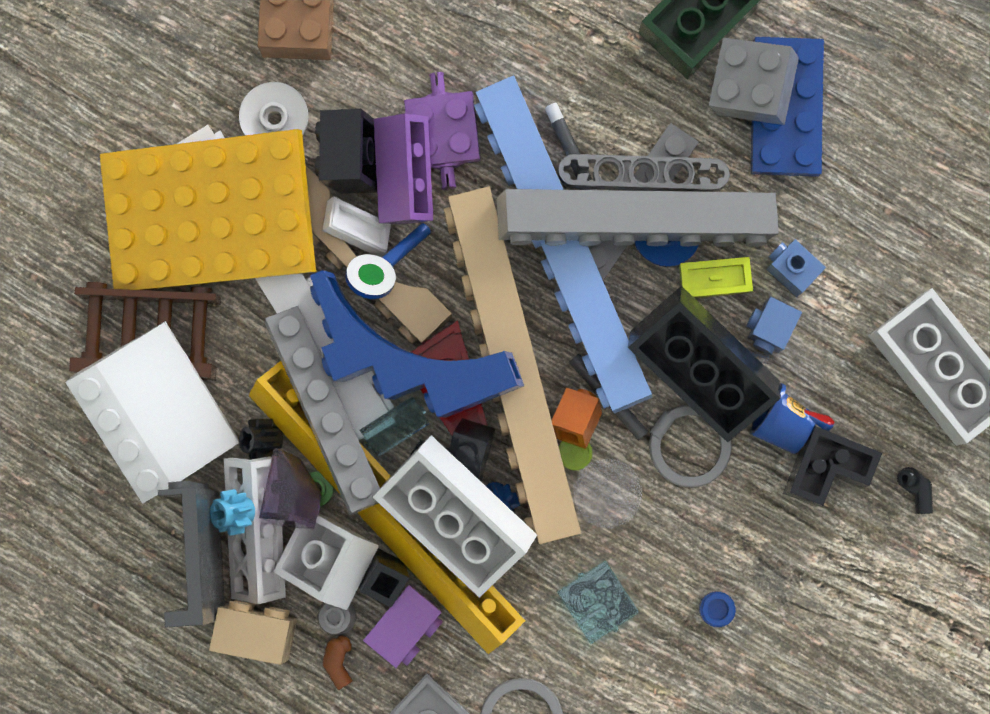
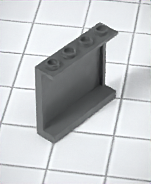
M191 481L168 482L169 489L158 490V496L182 499L188 607L164 612L165 628L208 624L215 621L218 607L225 606L221 532L212 524L210 519V507L214 499H219V491L209 490V484Z

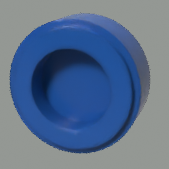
M710 592L700 601L699 614L702 620L710 626L724 627L735 616L736 608L734 601L723 592Z

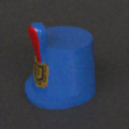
M780 383L781 399L752 422L750 435L795 455L808 440L815 424L824 430L830 431L835 422L830 416L812 412L785 393L786 385Z

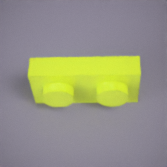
M750 257L680 263L679 265L681 286L694 298L753 292Z

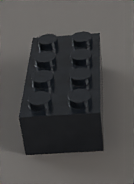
M682 286L630 331L628 348L727 442L732 440L781 399L780 380Z

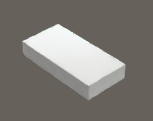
M335 196L327 201L322 231L373 255L382 257L387 254L391 224H380L378 217Z

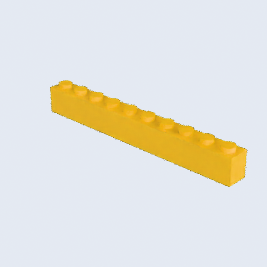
M280 361L256 380L248 396L270 419H273V423L340 494L285 368ZM360 443L381 488L391 475ZM380 504L357 512L487 654H490L502 645L525 622V619L493 585L479 598Z

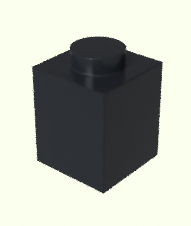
M378 548L359 585L360 592L392 607L409 580L406 565L399 558Z

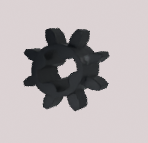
M249 419V427H244L240 431L239 445L244 453H250L249 460L269 456L274 457L273 453L279 452L282 448L283 434L277 426H272L273 419Z

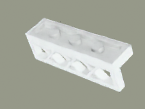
M269 456L252 460L239 458L224 459L225 491L236 489L237 494L246 493V497L250 498L255 506V517L252 525L244 527L245 530L242 534L228 535L231 599L262 604L286 598L285 579L273 573L283 554L279 457ZM237 468H242V485L238 481ZM241 540L246 545V556L241 550ZM243 575L248 580V591L243 589Z

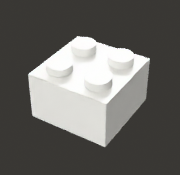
M305 508L273 573L319 601L347 610L379 545L337 521Z

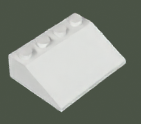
M166 321L77 372L65 382L142 504L157 496L158 490L169 489L168 482L182 481L239 444L237 435Z

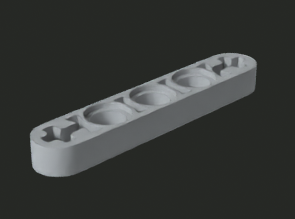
M572 154L564 157L558 168V177L561 183L566 187L575 189L718 192L724 188L730 176L726 163L715 158ZM571 163H577L579 170H589V163H595L592 173L594 181H587L589 173H580L576 180H572L569 173H564V169H569ZM606 163L615 165L619 173L618 177L610 182L601 179L598 172L599 168ZM641 164L648 165L653 170V178L649 182H639L634 177L633 171L635 167ZM677 165L684 167L688 172V179L680 184L671 181L668 174L671 167ZM694 166H699L697 173L701 174L708 173L710 168L714 167L716 168V173L722 174L723 177L718 178L716 184H711L708 177H699L697 180L698 184H692L695 175Z

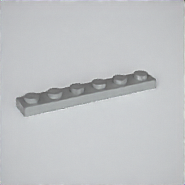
M670 123L648 156L689 158L699 141ZM641 164L634 177L639 182H649L653 178V170L648 165ZM677 165L670 168L668 174L671 181L674 180L682 166ZM623 190V191H641V190ZM601 241L598 245L588 246L603 281L627 246H615L613 241ZM557 285V287L555 288V290L553 291V293H555V292H557V291H560V288H559L558 285Z
M296 306L265 318V326L349 515L379 504L373 498L380 489L333 382L323 368L322 358L299 307Z

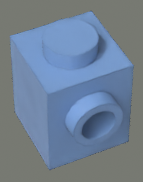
M794 239L788 246L782 242L768 258L773 262L766 270L795 297H798L826 267Z
M769 297L762 309L755 308L750 316L746 327L750 328L751 331L747 338L755 341L753 346L770 355H772L773 351L779 353L785 349L802 312L773 297Z

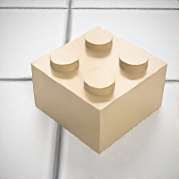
M240 600L229 601L228 605L218 607L209 651L282 665L289 660L297 618L289 616L290 610L269 606L264 611L254 610V603Z

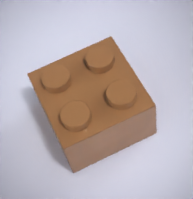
M260 0L258 48L262 57L331 60L334 0Z

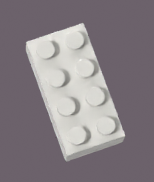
M933 288L922 293L868 335L956 446L967 444L990 426V359Z
M432 435L373 496L384 509L479 598L527 553L537 536L530 527Z

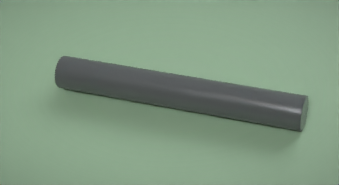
M580 353L569 361L572 367L595 392L597 388L602 387L597 374L589 375ZM628 408L615 413L638 441L649 432Z

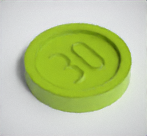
M564 441L559 445L565 468L576 471L585 468L592 459L590 443L586 449Z

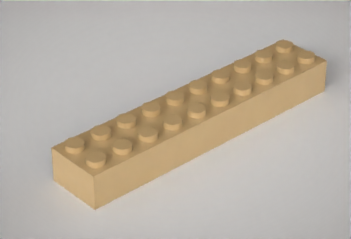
M490 186L449 196V207L443 208L449 235L456 233L458 241L452 242L457 267H465L466 275L461 276L466 301H474L475 309L470 310V316L475 335L482 334L484 344L479 345L481 358L503 351L512 352L524 383V387L492 399L493 403L500 401L502 413L497 414L498 424L502 437L509 435L512 446L506 448L511 471L518 469L521 481L515 483L520 505L526 503L530 517L524 518V523L537 534V544L581 534L504 240H499L498 217Z

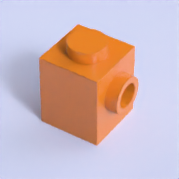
M566 387L552 418L556 439L584 449L587 448L602 414L600 400L594 393L586 389H578L576 391Z

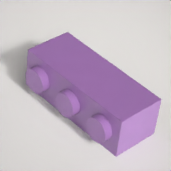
M404 113L374 119L379 223L403 225L433 221L428 116Z

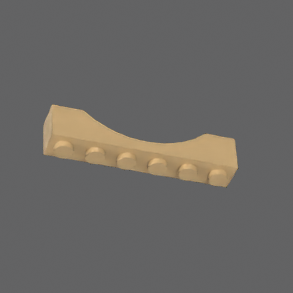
M306 166L313 245L316 246L320 242L329 251L325 257L338 270L343 267L347 269L349 263L357 256L345 241L322 231L327 201L332 198V194L329 188L319 181V178ZM395 282L392 291L388 295L377 299L378 301L374 304L375 308L387 320L393 316L402 325L398 331L411 344L417 340L422 345L452 319V313L427 288L407 286Z

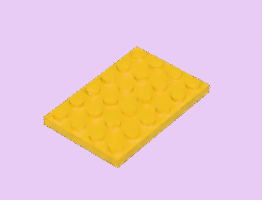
M293 129L100 154L113 289L149 290L316 272L302 130Z

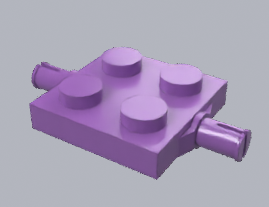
M434 72L429 74L432 94L422 98L404 100L405 113L428 116L431 168L440 170L442 189L449 190V187L451 189L456 188L454 168L464 163L481 161L474 94L472 91L460 93L445 92L444 73L437 72L436 78Z

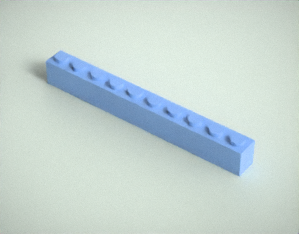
M513 75L477 91L476 94L480 103L475 104L474 107L481 123L489 122L493 134L487 137L495 155L502 153L506 165L501 166V170L508 186L515 184L517 189L563 190L515 76ZM532 240L535 249L542 246L547 259L542 260L541 263L548 279L555 278L560 291L554 294L562 312L569 310L574 322L568 326L575 343L583 342L588 353L582 357L590 376L597 374L602 387L597 388L596 392L603 408L605 409L610 406L615 414L653 398L637 358L628 348L629 340L589 247L580 245L578 240H566V244L557 246L545 245V240Z

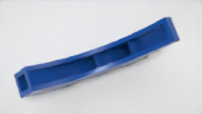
M321 270L310 275L313 286L310 287L311 295L318 306L321 305L325 319L322 320L323 328L327 336L334 340L333 343L321 347L325 356L322 358L323 368L326 374L333 378V381L346 382L374 370L375 375L372 378L377 392L380 395H384L385 399L392 400L426 387L427 392L424 393V398L431 413H436L437 417L444 418L524 387L512 352L503 351L478 359L443 361L429 359L405 351L382 338L360 318L345 298L334 273Z

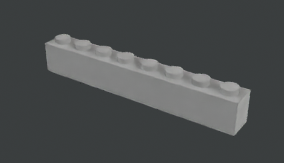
M505 189L496 198L499 240H510L511 245H528L532 243V240H545V245L557 246L566 244V240H578L582 246L598 245L601 241H613L615 246H628L634 244L635 241H647L648 246H663L668 244V241H680L681 246H697L701 244V241H713V246L717 247L730 246L734 242H746L748 247H758L766 245L767 240L779 234L776 193Z

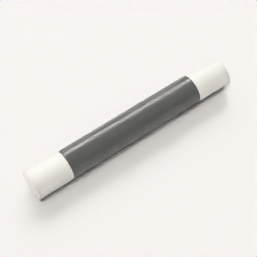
M553 103L545 107V111L566 156L580 154L558 104ZM577 163L570 164L576 178L580 173H589L588 170H579ZM590 173L587 181H593Z

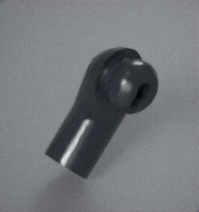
M903 468L897 474V482L915 497V514H933L931 481L915 468Z

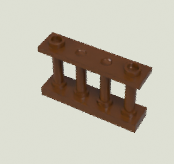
M86 282V288L75 287V295L89 300L85 352H81V358L70 357V372L76 374L103 358V353H99L103 300L123 301L120 347L135 339L138 301L158 302L157 326L166 321L170 329L172 304L188 303L193 304L191 349L188 358L202 380L216 381L217 367L207 363L208 358L204 357L207 304L221 305V298L216 293H212V288L191 287V292L107 289V284L101 282Z

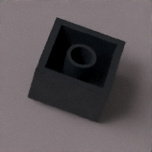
M361 108L320 110V121L316 123L315 127L316 139L320 143L319 156L315 159V172L317 177H319V181L340 194L377 193L374 118Z

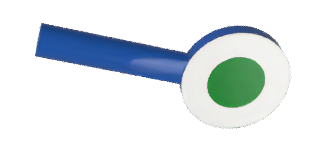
M421 223L383 257L372 254L355 257L349 263L345 275L349 288L355 294L367 299H379L388 295L392 291L396 280L393 266L431 234L430 228L426 224Z

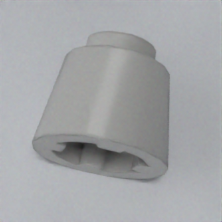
M323 602L317 613L320 628L332 636L348 633L356 622V610L353 604L350 603L348 609L345 610Z

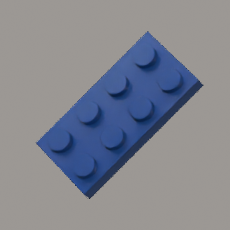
M755 37L753 42L791 46L798 55L799 60L785 125L752 120L751 174L819 177L822 174L824 39Z

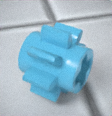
M236 489L221 491V498L214 499L210 507L212 524L219 529V532L227 531L229 536L244 533V527L251 526L255 517V506L252 500L246 497V493L237 494Z

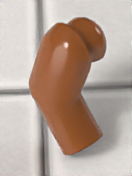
M339 635L337 638H331L328 641L322 662L324 669L337 690L353 682L343 665L345 654L352 649L350 639L344 635Z

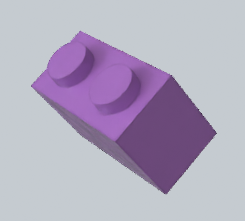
M409 584L363 641L395 668L401 662L407 666L420 651V648L415 644L424 634L430 638L443 621L438 618L442 610Z

